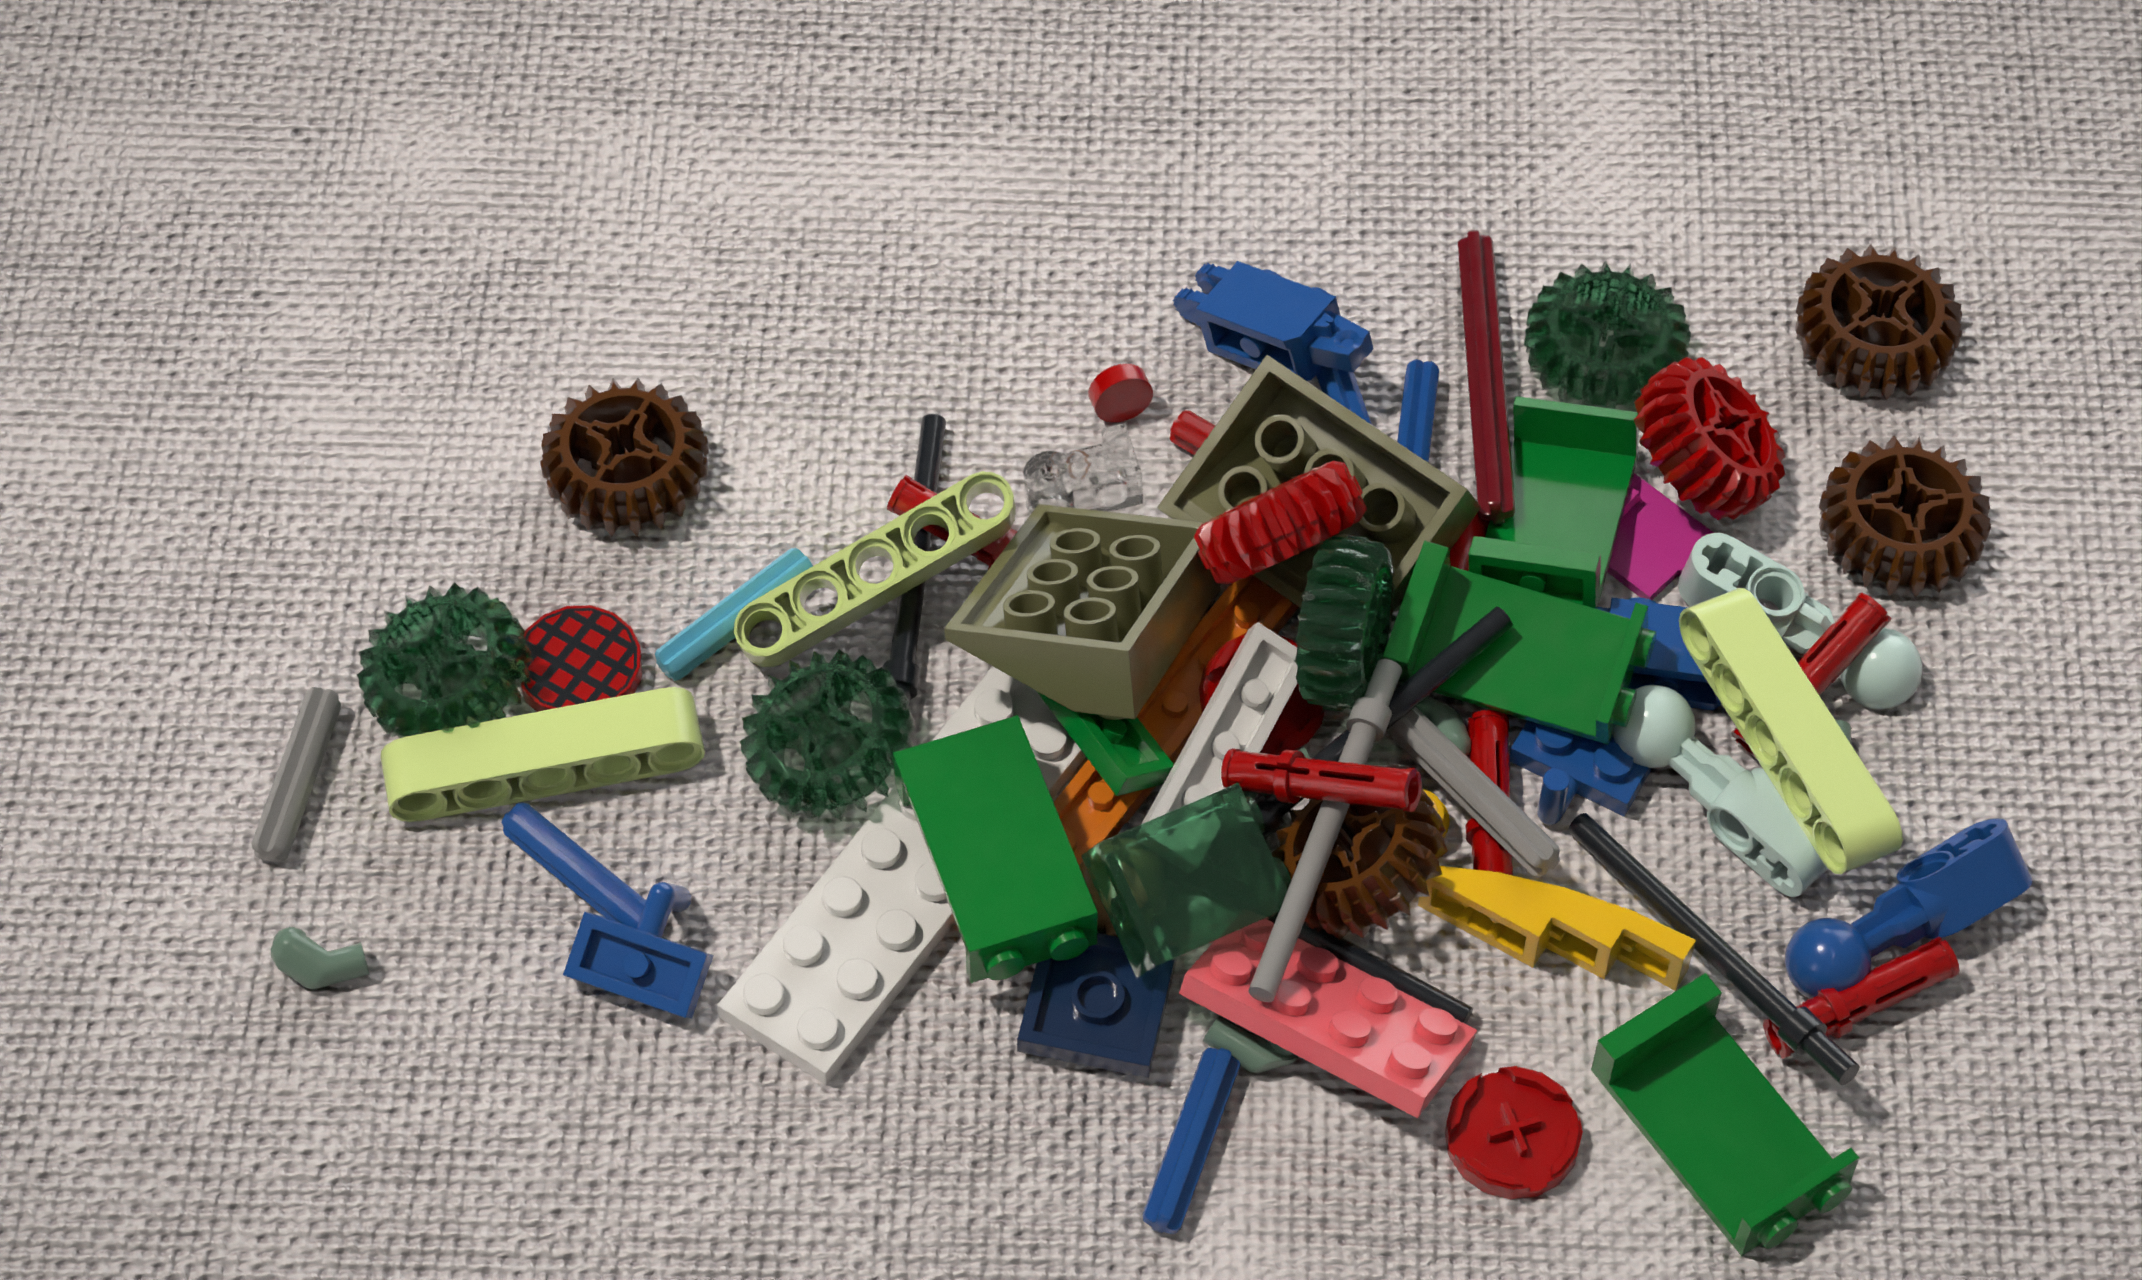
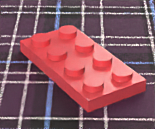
M1242 910L1185 973L1179 991L1180 995L1416 1118L1421 1115L1470 1051L1477 1033V1029L1455 1019L1447 1011L1434 1008L1395 988L1390 982L1373 977L1336 958L1330 951L1315 947L1299 938L1295 944L1274 1001L1262 1002L1253 998L1248 990L1274 923L1265 918L1256 917L1245 910Z

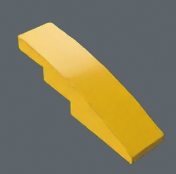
M1440 866L1442 875L1426 880L1430 896H1419V907L1532 968L1547 948L1602 979H1605L1615 961L1619 960L1676 991L1688 972L1696 942L1695 939L1633 910L1566 887L1499 872Z

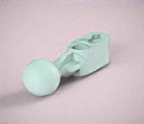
M1711 533L1701 537L1695 543L1679 577L1678 588L1680 595L1689 606H1694L1735 590L1737 586L1750 591L1786 646L1802 655L1836 622L1833 619L1830 608L1812 599L1804 592L1800 578L1793 571L1727 534ZM1758 599H1766L1773 602L1779 610L1766 608ZM1883 628L1840 675V679L1846 692L1859 704L1873 709H1889L1901 705L1914 694L1922 677V661L1919 651L1907 636L1896 630Z
M1648 685L1635 689L1637 690L1636 700L1626 728L1618 725L1614 727L1613 738L1615 743L1625 753L1633 757V762L1649 768L1671 766L1689 782L1690 795L1708 810L1707 820L1716 837L1777 891L1790 897L1799 896L1828 868L1813 848L1764 769L1754 768L1751 771L1745 770L1729 755H1715L1695 738L1696 727L1693 711L1688 702L1676 691L1659 685Z

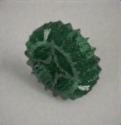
M1607 261L1599 268V272H1591L1581 263L1575 271L1574 277L1560 272L1557 279L1554 280L1553 286L1543 285L1541 292L1537 296V302L1533 303L1532 308L1528 311L1526 322L1528 328L1525 329L1524 336L1525 352L1529 353L1528 363L1530 365V372L1540 373L1539 380L1542 384V390L1558 388L1557 395L1560 402L1564 403L1575 398L1580 400V405L1592 406L1593 404L1610 409H1615L1616 405H1623L1628 411L1635 412L1634 402L1641 396V388L1649 383L1648 380L1661 369L1666 368L1673 362H1679L1689 355L1687 349L1689 348L1691 338L1690 325L1685 323L1684 305L1673 304L1672 287L1655 290L1656 282L1653 273L1642 279L1634 277L1631 263L1622 273L1612 272ZM1610 331H1614L1613 335L1608 336ZM1601 342H1606L1605 346L1601 347Z
M1348 535L1347 538L1332 536L1322 543L1319 551L1313 557L1312 569L1307 572L1305 592L1302 593V607L1298 615V634L1295 639L1297 641V653L1294 660L1298 666L1296 680L1299 684V691L1302 698L1307 700L1308 704L1323 706L1325 710L1343 712L1344 709L1352 710L1355 700L1364 697L1377 662L1383 659L1389 635L1392 631L1391 620L1395 608L1393 606V595L1396 588L1393 583L1395 569L1392 565V557L1388 548H1385L1383 543L1369 541L1367 537Z
M454 582L446 594L442 596L439 590L429 585L425 599L419 602L405 595V609L398 614L384 610V620L387 626L384 629L368 630L369 642L373 647L358 652L361 659L360 664L364 668L357 674L359 687L364 693V704L373 717H377V722L383 731L392 737L398 736L403 738L442 730L444 733L453 732L454 727L465 725L473 729L478 727L480 722L506 718V714L503 711L505 706L522 705L521 693L517 687L531 683L530 671L526 664L532 661L531 649L525 641V631L517 618L512 617L505 603L499 601L498 598L490 599L488 594L483 592L478 586L467 594L463 587L458 586ZM469 636L486 640L487 651L475 650L472 644H467ZM403 684H414L418 690H422L420 700L404 696Z
M839 649L828 663L823 655L814 651L810 666L801 668L798 663L789 660L790 675L783 680L768 675V686L771 692L768 695H751L752 706L757 713L742 717L743 729L748 736L739 742L741 744V752L747 759L745 764L748 775L755 784L758 783L760 785L759 790L767 801L773 804L778 803L783 811L792 817L802 810L808 819H812L817 823L825 810L828 809L833 818L842 821L846 806L853 803L859 810L867 812L868 801L866 797L875 791L877 794L889 797V787L885 779L888 776H895L893 753L913 747L914 745L909 734L916 730L915 720L908 710L909 700L902 688L896 686V682L889 671L884 670L883 667L876 669L872 660L867 659L863 654L855 661H852L847 653ZM852 701L862 703L872 709L871 723L860 722L858 717L851 713ZM785 748L796 749L798 754L804 758L806 762L803 771L785 765Z

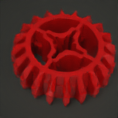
M1685 357L1679 362L1671 363L1648 380L1649 383L1641 388V396L1634 402L1639 413L1634 422L1636 427L1644 433L1639 442L1641 446L1649 450L1652 456L1650 465L1658 467L1664 475L1663 483H1670L1677 490L1681 501L1691 500L1697 512L1700 514L1709 512L1718 521L1725 517L1735 520L1741 515H1748L1771 499V494L1780 488L1779 480L1786 475L1784 466L1781 463L1786 456L1784 450L1776 443L1780 434L1770 426L1767 420L1769 412L1763 411L1756 402V394L1750 395L1742 387L1741 379L1738 376L1730 378L1725 367L1721 364L1712 366L1703 357L1696 360Z
M1331 461L1316 467L1201 524L1193 536L1200 549L1198 552L1205 569L1210 570L1216 583L1230 584L1240 579H1245L1252 574L1261 572L1270 566L1299 554L1359 522L1367 510L1361 496L1363 493L1355 475L1351 476L1345 462Z

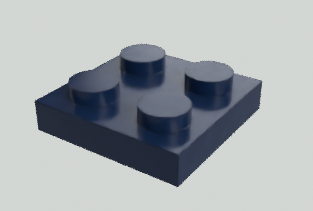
M1097 933V944L1089 946L1083 953L1074 958L1062 961L1051 958L1038 962L1017 1038V1052L1149 1078L1177 962V948Z

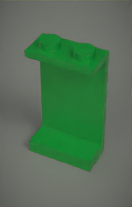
M1516 396L1513 404L1514 441L1511 448L1515 514L1513 517L1505 519V523L1502 525H1493L1492 521H1490L1485 538L1473 537L1468 554L1469 571L1598 609L1629 487L1631 486L1638 460L1639 429L1636 427L1634 419L1639 413Z
M1424 540L1383 654V659L1392 660L1401 666L1402 673L1398 682L1404 683L1493 608L1498 606L1510 617L1513 626L1437 688L1434 693L1609 745L1615 725L1626 728L1637 695V690L1628 688L1634 668L1637 666L1646 669L1654 648L1657 631L1648 629V606L1636 602L1629 619L1451 566L1449 547Z
M1018 715L893 753L896 789L903 807L912 806L964 942L966 972L970 983L987 978L991 980H1004L1018 974L1025 966L1051 958L1058 961L1068 960L1080 955L1089 946L1097 944L1098 912Z
M1704 973L1597 1041L1591 1071L1742 1257L1760 1244H1763L1766 1249H1770L1783 1242L1798 1227L1799 1223L1797 1220L1815 1208L1820 1214H1823L1844 1201L1853 1189L1850 1183L1860 1157L1851 1147L1835 1158L1829 1155L1716 1019L1715 1016L1722 992L1709 976Z

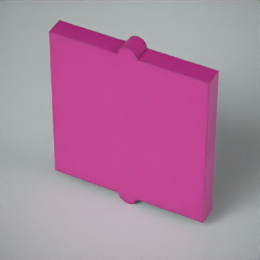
M1634 473L1630 487L1640 492V501L1621 519L1607 573L1637 596L1653 600L1677 576L1680 577L1695 543L1701 537L1714 532Z

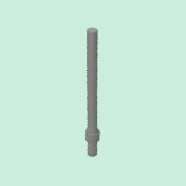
M1381 659L1377 662L1364 697L1358 698L1354 702L1346 723L1350 733L1338 762H1353L1366 765L1374 742L1383 739L1392 716L1388 706L1402 673L1401 666L1396 662L1388 659ZM1324 800L1321 804L1248 990L1249 994L1259 1001H1274L1350 804Z

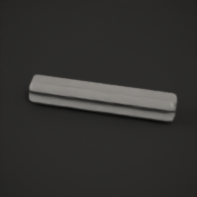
M312 687L304 696L251 843L255 856L263 861L269 860L275 863H282L289 856L341 710L339 695L331 689L324 690L319 687Z

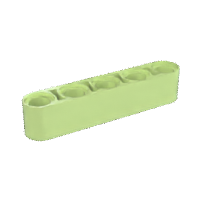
M981 471L972 474L748 603L739 611L734 622V634L742 652L752 663L760 667L781 665L999 539L1011 529L1015 521L1016 506L1010 484L1002 476L993 472ZM983 493H993L1004 501V506L1001 512L993 518H977L969 511V506L976 496ZM927 525H939L947 530L949 537L945 545L940 549L924 551L914 544V538L921 528ZM881 556L893 563V570L890 576L885 581L877 584L862 580L859 576L862 564L869 558ZM828 588L838 595V600L831 612L822 616H815L805 611V600L813 590ZM773 620L780 623L782 634L773 646L758 648L750 644V632L758 622Z
M1737 588L1684 609L1680 613L1679 627L1688 652L1826 867L1835 874H1844L1898 851L1903 841L1902 829L1893 808L1752 593L1745 588Z
M668 687L406 736L387 744L381 750L380 758L389 813L393 818L400 821L416 822L680 772L697 765L704 758L705 749L692 693L684 688Z

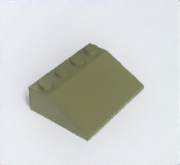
M1266 355L1157 506V509L1171 519L1207 522L1225 511L1331 461L1345 462L1351 476L1355 475L1363 492L1361 496L1367 510L1362 519L1319 544L1252 575L1359 648L1402 603L1424 540L1449 547L1450 552L1481 506L1467 488Z
M1038 504L944 628L945 640L1072 711L1098 714L1100 717L1108 720L1135 719L1221 590V583H1216L1210 570L1205 569L1198 554L1200 549L1193 537L1199 526L1205 522Z

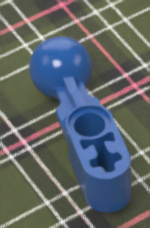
M1996 818L1973 824L1910 861L1898 871L1896 877L1899 883L1876 898L1873 910L1851 924L1836 918H1820L1801 926L1791 937L1785 952V968L1793 986L1809 999L1818 996V990L1835 988L1839 992L1853 987L1870 972L1871 958L1890 946L1907 948L1923 937L1935 939L1939 936L1943 938L1953 935L2024 893L2031 886L2033 880L2007 821Z

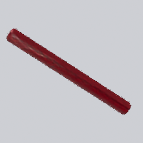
M1478 230L1468 231L1467 237L1458 241L1457 247L1477 502L1481 506L1478 515L1482 520L1492 521L1493 525H1502L1505 523V519L1514 516L1516 508L1494 245L1489 235H1480Z

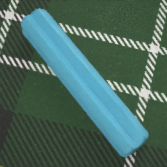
M791 548L658 648L655 652L658 667L671 680L677 681L682 679L735 638L734 622L741 609L748 603L813 566L811 561L797 548Z

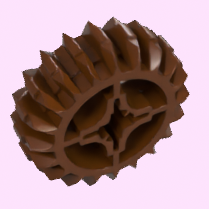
M1870 244L1863 252L1862 257L1847 248L1843 255L1840 256L1839 261L1826 258L1824 264L1820 266L1819 273L1812 272L1810 278L1807 279L1803 295L1799 296L1796 307V314H1798L1795 326L1796 339L1803 342V359L1817 360L1815 367L1817 368L1818 376L1834 373L1836 375L1837 390L1851 383L1858 386L1861 398L1869 392L1870 388L1879 389L1886 401L1894 393L1895 387L1911 396L1914 390L1918 388L1919 383L1931 386L1933 381L1938 378L1939 371H1946V368L1952 363L1955 348L1959 346L1962 336V330H1960L1962 325L1960 324L1962 304L1954 301V285L1940 283L1939 267L1929 270L1921 269L1922 264L1919 254L1909 261L1899 258L1896 246L1887 255H1878L1872 244ZM1835 309L1844 316L1843 323L1846 325L1845 328L1836 319L1833 312ZM1911 316H1913L1920 324L1924 333L1923 335L1914 328L1915 321L1911 318Z
M612 378L608 391L599 393L588 385L585 401L567 397L565 405L566 414H552L549 424L551 432L543 434L541 443L543 459L540 461L543 478L547 480L548 493L553 498L554 503H561L562 511L566 514L567 518L571 519L580 516L581 523L586 527L587 531L603 522L605 530L611 537H613L620 526H629L630 530L638 537L642 523L651 521L662 530L665 523V513L668 512L683 517L684 510L686 509L685 500H698V495L701 491L700 482L706 480V475L709 471L707 460L709 446L707 436H704L700 418L697 416L696 411H688V405L682 395L669 398L668 391L665 390L662 383L647 392L645 391V385L642 384L639 378L636 379L631 388H621L615 379ZM655 437L663 440L673 450L671 456L661 453L659 445L652 443ZM580 458L590 461L592 469L598 471L594 478L578 467L577 464Z
M1894 435L1886 443L1885 449H1882L1870 440L1863 447L1861 454L1849 451L1848 455L1842 460L1841 467H1835L1829 474L1826 491L1822 492L1819 502V509H1821L1819 528L1821 530L1820 535L1828 538L1826 545L1828 556H1843L1841 565L1843 566L1844 574L1857 570L1863 572L1864 588L1878 580L1886 583L1885 586L1889 596L1901 585L1907 586L1914 598H1916L1923 591L1926 583L1940 593L1947 586L1949 578L1960 582L1962 577L1967 574L1969 566H1974L1976 561H1979L1985 546L1983 542H1986L1991 530V524L1989 523L1991 518L1988 517L1990 497L1980 494L1982 490L1981 476H1965L1967 471L1965 459L1954 462L1947 461L1945 459L1947 454L1944 445L1934 452L1923 450L1920 437L1912 443L1911 447H1902ZM1871 494L1870 499H1863L1864 497ZM1939 533H1948L1938 540L1922 543L1925 540L1937 539Z
M1423 789L1419 804L1413 812H1405L1402 809L1350 804L1304 921L1307 927L1317 932L1326 930L1328 934L1334 935L1339 940L1349 931L1364 939L1372 924L1388 930L1390 917L1398 912L1411 916L1409 903L1416 896H1430L1426 880L1442 875L1438 859L1446 854L1448 850L1442 836L1446 831L1442 824V818L1433 807L1434 803ZM1309 799V803L1302 810H1289L1292 825L1276 831L1280 847L1270 854L1276 869L1271 876L1283 898L1286 896L1323 800Z

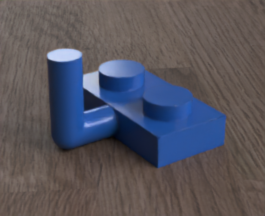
M1530 721L1525 723L1513 743L1509 755L1511 763L1543 778L1537 815L1540 821L1547 825H1554L1562 819L1576 794L1625 817L1653 769L1634 763L1633 757L1625 753L1615 743L1613 735L1609 745Z
M659 882L654 884L649 891L637 928L593 913L584 912L563 975L672 1014L692 1019L714 955L662 937L670 912L686 910L691 904V894L683 886Z

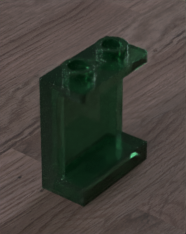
M1239 783L1101 841L1081 855L1136 978L1158 969L1180 956L1264 919L1268 920L1278 915L1291 883V877L1284 863L1278 857L1272 856L1262 834L1265 826L1261 811L1251 797L1244 796Z

